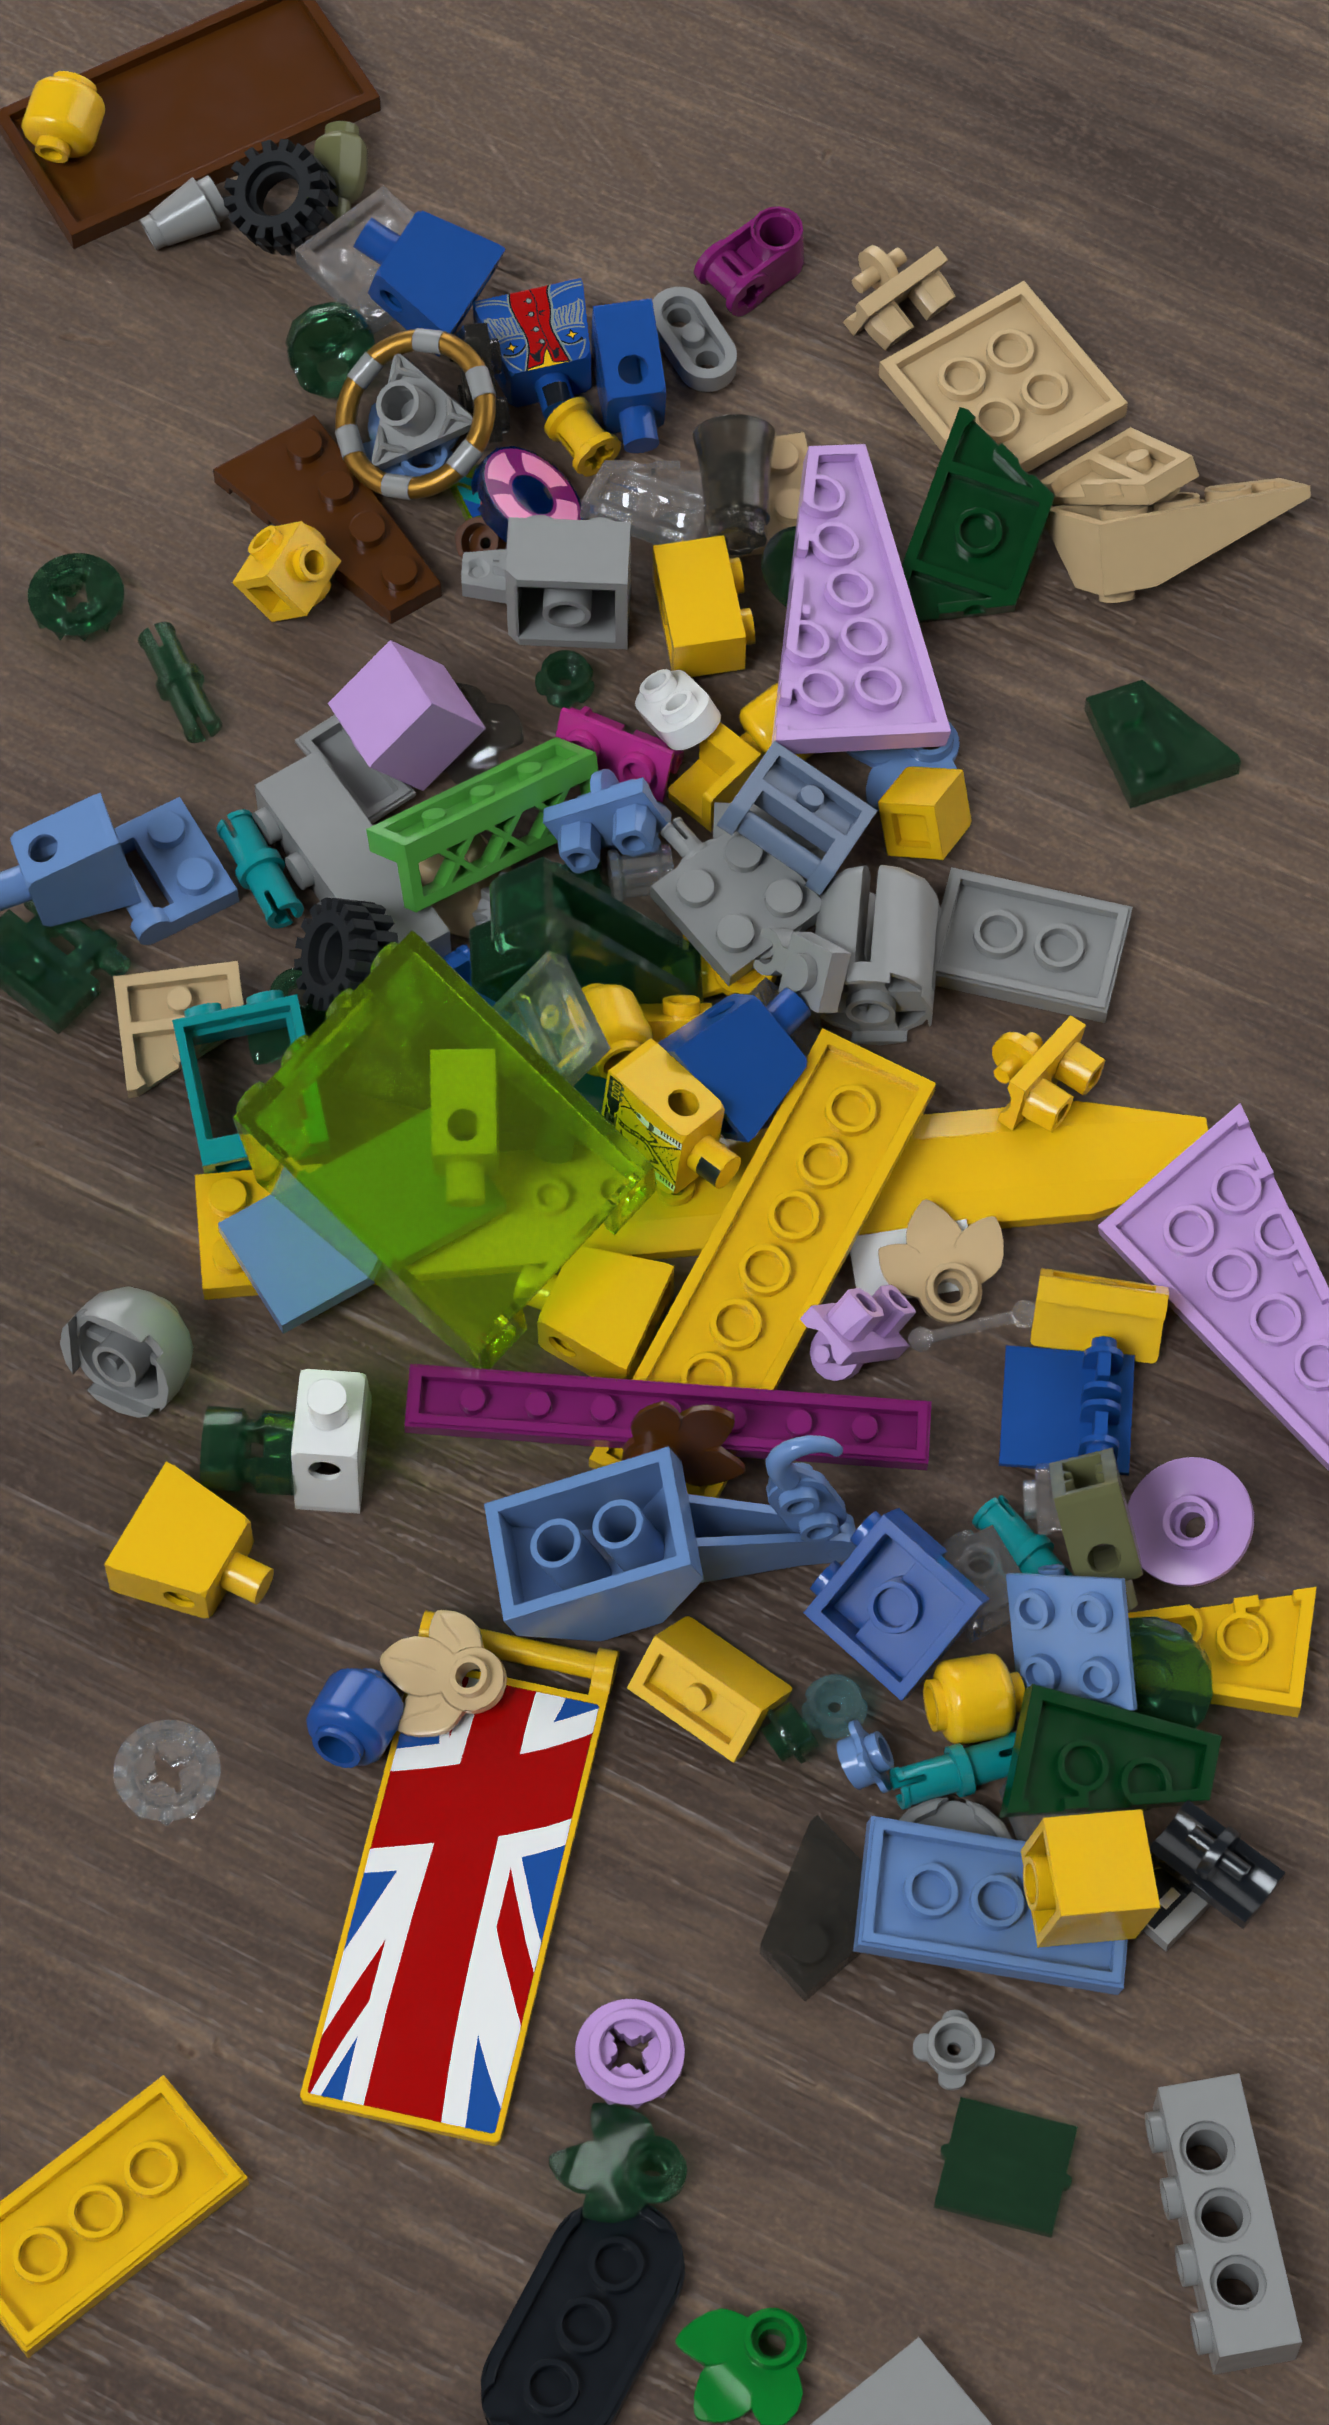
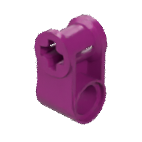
M780 206L769 207L760 211L753 219L728 237L715 242L705 250L695 265V278L701 284H710L726 300V308L732 315L739 317L751 312L764 298L788 281L794 279L801 272L804 264L803 225L797 213L789 208ZM772 244H783V246H771V245H772Z

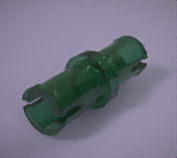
M170 622L156 623L154 626L164 644L162 647H159L149 627L138 637V643L144 650L158 678L155 683L156 690L162 700L169 701L184 731L186 740L189 743L206 741L196 719L198 717L201 718L211 737L221 730L222 721L216 715L202 687L204 675L197 664L190 663L176 635L174 625Z

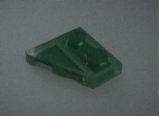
M1144 680L1086 697L1084 711L1130 809L1239 774L1241 760L1237 753Z

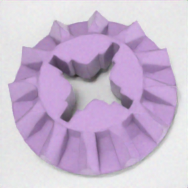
M639 1999L616 2000L598 2008L582 2025L575 2045L576 2065L586 2089H590L602 2097L609 2106L617 2103L631 2105L638 2109L646 2102L656 2098H664L670 2087L681 2076L684 2063V2041L676 2022L662 2008ZM612 2034H615L620 2042L624 2040L631 2047L638 2045L640 2042L644 2044L650 2040L648 2046L642 2052V2062L645 2066L646 2074H643L640 2069L636 2070L629 2063L622 2065L620 2068L615 2066L611 2069L612 2063L618 2058V2049Z

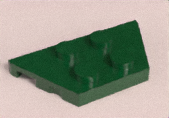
M959 407L902 563L919 623L1014 612L1055 495L1035 475L1026 473L1020 467L1018 458L1003 443L998 445L975 422L976 417L968 409Z

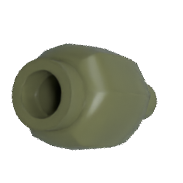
M334 121L325 126V134L316 140L314 156L329 170L328 173L334 178L337 186L332 191L338 196V207H327L335 216L332 225H327L332 228L342 229L350 225L351 205L359 200L365 189L368 173V149L364 140L359 136V127L356 124L347 121Z

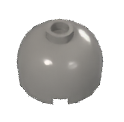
M130 1286L100 1292L89 1300L62 1328L60 1340L65 1363L72 1374L81 1367L85 1375L94 1382L87 1391L97 1401L114 1411L137 1418L148 1417L156 1408H160L161 1411L180 1391L189 1376L194 1348L185 1322L170 1301L152 1292Z

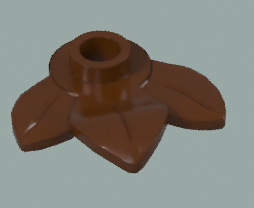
M660 1401L641 1409L631 1422L633 1437L623 1447L622 1461L669 1446L682 1462L685 1482L687 1484L699 1487L714 1485L745 1473V1464L721 1446L728 1438L735 1424L734 1413L727 1409L705 1404L692 1406L679 1413L673 1405Z

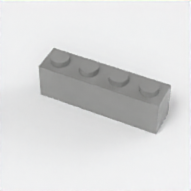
M318 750L255 784L258 810L252 813L253 819L265 841L269 845L277 842L287 855L285 857L287 869L300 889L304 890L310 887L320 901L317 904L320 905L321 899L324 898L373 902L377 905H382L386 909L384 915H391L395 924L389 932L397 933L399 942L392 946V953L399 954L398 965L391 964L390 973L396 976L394 984L405 979L412 972L423 969L430 962L433 963L451 953L450 930L432 906L417 913L404 908L397 863L370 852L366 829L373 826Z

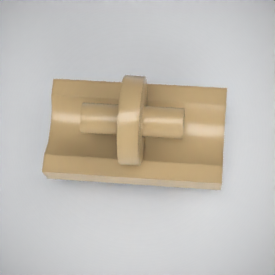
M871 245L859 253L858 261L862 272L852 279V284L859 293L865 292L870 287H873L875 291L858 302L855 306L856 312L846 318L843 323L853 336L865 329L887 351L907 336L914 328V325L898 306L899 303L909 297L927 321L944 310L956 297L947 280L940 272L948 259L937 246L905 270L898 273L897 268L907 262V257L900 248L896 247L886 254L877 246Z

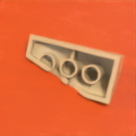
M1275 478L1209 486L1204 490V499H1200L1198 493L1179 492L1175 497L1167 501L1152 505H1061L1052 507L1046 528L1075 588L1098 594L1100 602L1119 603L1135 599V590L1159 586L1309 499L1311 491L1310 485Z

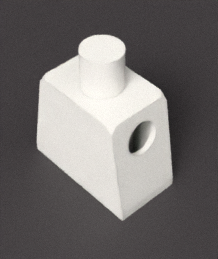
M317 1369L301 1370L291 1448L295 1509L360 1514L372 1407V1396L366 1374ZM321 1462L334 1464L341 1470L332 1475L315 1472V1470L321 1467Z

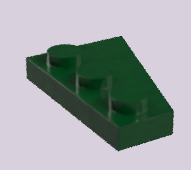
M1032 1684L1024 1692L999 1818L1183 1806L1187 1800L1195 1805H1202L1209 1801L1211 1797L1222 1736Z

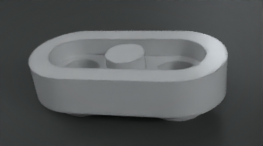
M671 287L658 293L652 302L659 345L682 381L690 388L702 392L717 391L730 384L737 370L736 346L704 297L697 291L687 287ZM674 322L686 323L684 327H674L671 324ZM708 364L714 366V368L706 369L700 366Z

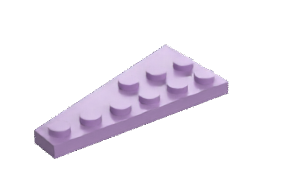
M866 444L809 446L803 461L772 743L775 740L794 754L945 746L951 733L950 725Z
M1239 1103L1098 1225L1099 1235L1147 1284L1169 1287L1168 1306L1329 1471V1287L1292 1210L1289 1209L1267 1157L1260 1149L1241 1103Z

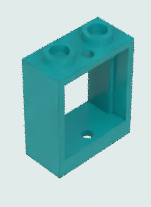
M281 990L263 991L247 997L246 1005L222 1009L220 1003L200 1004L184 1011L185 1017L172 1020L204 1174L252 1170L330 1153L297 994L284 997ZM287 1027L306 1119L213 1138L194 1046Z

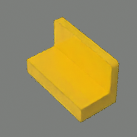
M1041 1268L1030 1342L1034 1346L1085 1351L1091 1347L1093 1338L1107 1336L1117 1340V1348L1123 1354L1135 1355L1136 1362L1156 1363L1159 1356L1163 1323L1166 1318L1169 1287Z
M685 1616L654 1636L627 1686V1689L733 1763L745 1755L766 1715L785 1702L792 1691V1687L690 1616Z

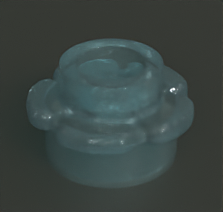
M831 1674L814 1681L807 1688L805 1693L807 1702L802 1705V1716L805 1723L811 1729L821 1730L822 1735L827 1738L840 1739L850 1735L848 1728L850 1721L857 1719L861 1725L864 1723L867 1716V1702L862 1699L861 1689L853 1680L843 1675ZM838 1703L841 1707L840 1711L836 1713L831 1712L828 1709L829 1704Z

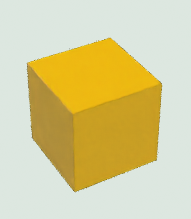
M1142 1809L1045 1817L1021 1849L1024 1893L1032 1913L1037 1948L1136 1939L1160 1909Z

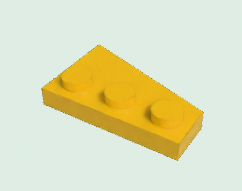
M1317 1587L1293 1590L1292 1595L1259 1599L1258 1595L1234 1598L1231 1604L1195 1609L1188 1604L1128 1613L1136 1692L1298 1718L1302 1704Z

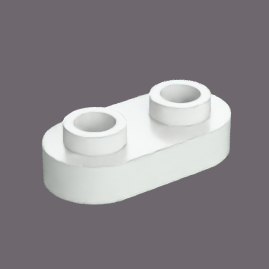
M662 669L649 675L640 685V692L636 697L635 707L647 725L673 750H684L701 743L714 732L720 723L721 714L709 695L682 670L670 671Z

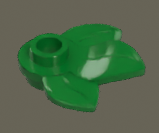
M720 2308L709 2311L692 2320L678 2334L675 2339L676 2346L688 2357L705 2366L700 2373L694 2393V2415L697 2420L712 2424H723L740 2419L752 2411L760 2425H786L796 2415L803 2396V2389L797 2369L802 2364L806 2355L807 2336L803 2325L794 2315L779 2308H765L746 2317L735 2311ZM767 2335H776L784 2341L786 2347L781 2354L768 2356L760 2350L758 2346L760 2340Z

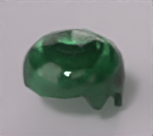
M334 301L310 306L292 320L285 342L287 358L298 379L299 385L306 392L327 399L339 398L342 386L348 376L347 374L365 351L367 352L376 344L373 332L365 317L356 308H350L348 304Z

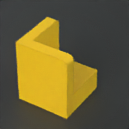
M720 722L714 732L699 743V759L669 786L668 798L711 832L713 831L714 802L731 803L760 762L761 753Z
M907 767L878 801L887 856L944 860L971 825V813L962 769Z

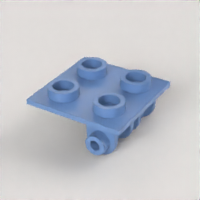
M1060 1564L1041 1566L1038 1568L1039 1574L1007 1573L1006 1581L1015 1672H1019L1025 1689L1035 1684L1122 1709L1136 1710L1137 1701L1125 1578L1065 1575V1566Z

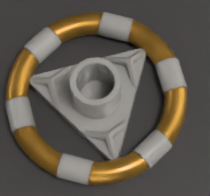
M417 328L402 331L381 340L367 352L365 351L347 374L348 376L340 391L336 407L335 435L343 461H345L353 475L369 489L384 497L406 500L430 497L450 488L463 477H466L484 454L483 452L487 447L494 427L496 393L488 367L478 353L462 339L441 330ZM414 351L440 354L456 362L465 372L474 402L473 415L408 358L404 357L403 354ZM392 360L388 384L381 389L377 396L376 410L380 421L370 461L366 456L357 426L358 408L364 390L367 389L384 365ZM468 432L467 437L447 460V463L431 473L414 477L382 471Z

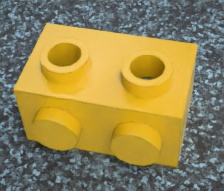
M725 536L654 545L653 583L671 670H682L690 677L745 669L746 645L755 644L754 621L750 608L740 609L737 594L744 593L742 565L739 557L729 558Z

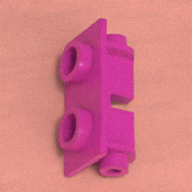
M584 706L581 710L574 707L570 709L563 707L561 709L555 737L596 752L598 770L610 769L615 774L619 783L643 777L649 784L654 798L657 801L663 802L670 773H677L683 760L684 751L673 750L662 739L637 729L633 734L624 731V724L594 713L592 708Z

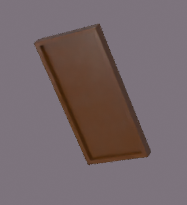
M244 0L80 73L79 75L86 77L96 85L97 93L102 97L105 105V114L95 145L89 154L79 158H69L65 163H55L40 157L35 152V146L25 137L22 130V120L30 96L0 109V134L73 249H76L147 216L150 211L192 177L198 181L209 175L214 184L217 185L226 181V178L230 179L237 176L231 169L236 160L245 166L250 160L244 152L253 147L259 154L263 153L261 144L263 141L271 139L279 147L280 139H287L295 146L298 143L303 146L324 135L325 126L328 123L334 121L354 123L381 111L379 94L316 0Z

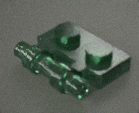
M30 900L24 903V907L35 916L28 923L10 909L0 917V988L54 1032L60 1034L101 994L100 982L90 972L101 968L112 977L124 975L131 965V960L116 949L117 941L102 929L92 930L80 919L52 927L43 926L34 902ZM61 936L73 945L75 949L67 956L49 940L52 937L57 938Z

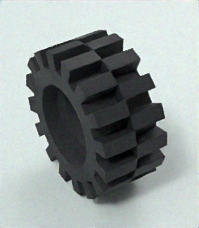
M271 139L261 142L263 153L259 154L251 147L244 152L250 161L243 166L236 160L231 167L238 175L237 180L226 178L224 188L232 196L223 197L224 206L231 212L228 215L231 222L263 251L273 254L274 249H276L281 255H291V244H293L302 252L310 248L305 239L306 237L312 235L319 241L325 235L318 228L321 222L329 225L333 223L335 216L327 207H338V196L332 191V189L337 188L335 180L328 173L329 170L301 144L298 143L295 146L290 140L280 139L278 147ZM283 180H296L299 190L292 205L278 215L270 216L265 214L263 204L268 192Z
M341 898L321 899V905L314 904L310 909L312 919L304 918L301 924V928L306 933L305 937H297L295 948L302 949L301 958L294 959V970L302 971V975L296 980L298 990H306L302 998L306 1004H312V1009L366 1015V1013H373L378 1010L377 1003L385 1002L388 994L384 986H393L396 977L390 973L391 964L398 965L399 954L392 953V946L399 942L397 933L389 932L395 923L391 915H384L386 909L382 905Z

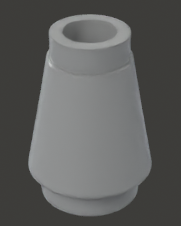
M207 175L198 181L193 177L190 178L150 211L147 216L139 220L151 244L157 251L164 246H170L221 229L219 223L229 218L228 215L230 213L225 208L224 200L214 182Z

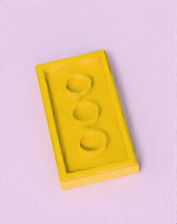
M164 2075L0 2201V2324L27 2358H30L249 2185L248 2177Z

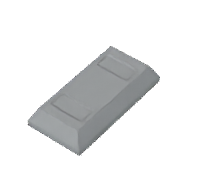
M335 714L295 739V743L306 756L316 750L320 752L372 824L416 796V792L410 785L374 770L367 765Z

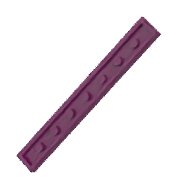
M410 1364L405 1433L623 1449L625 1443L633 1437L631 1422L634 1416L648 1405L665 1401L673 1405L679 1413L692 1406L705 1404L719 1406L734 1413L735 1424L733 1430L721 1446L736 1457L766 1459L770 1451L783 1441L800 1436L816 1435L834 1439L843 1447V1453L838 1457L828 1453H813L802 1456L794 1461L926 1471L929 1462L932 1401Z

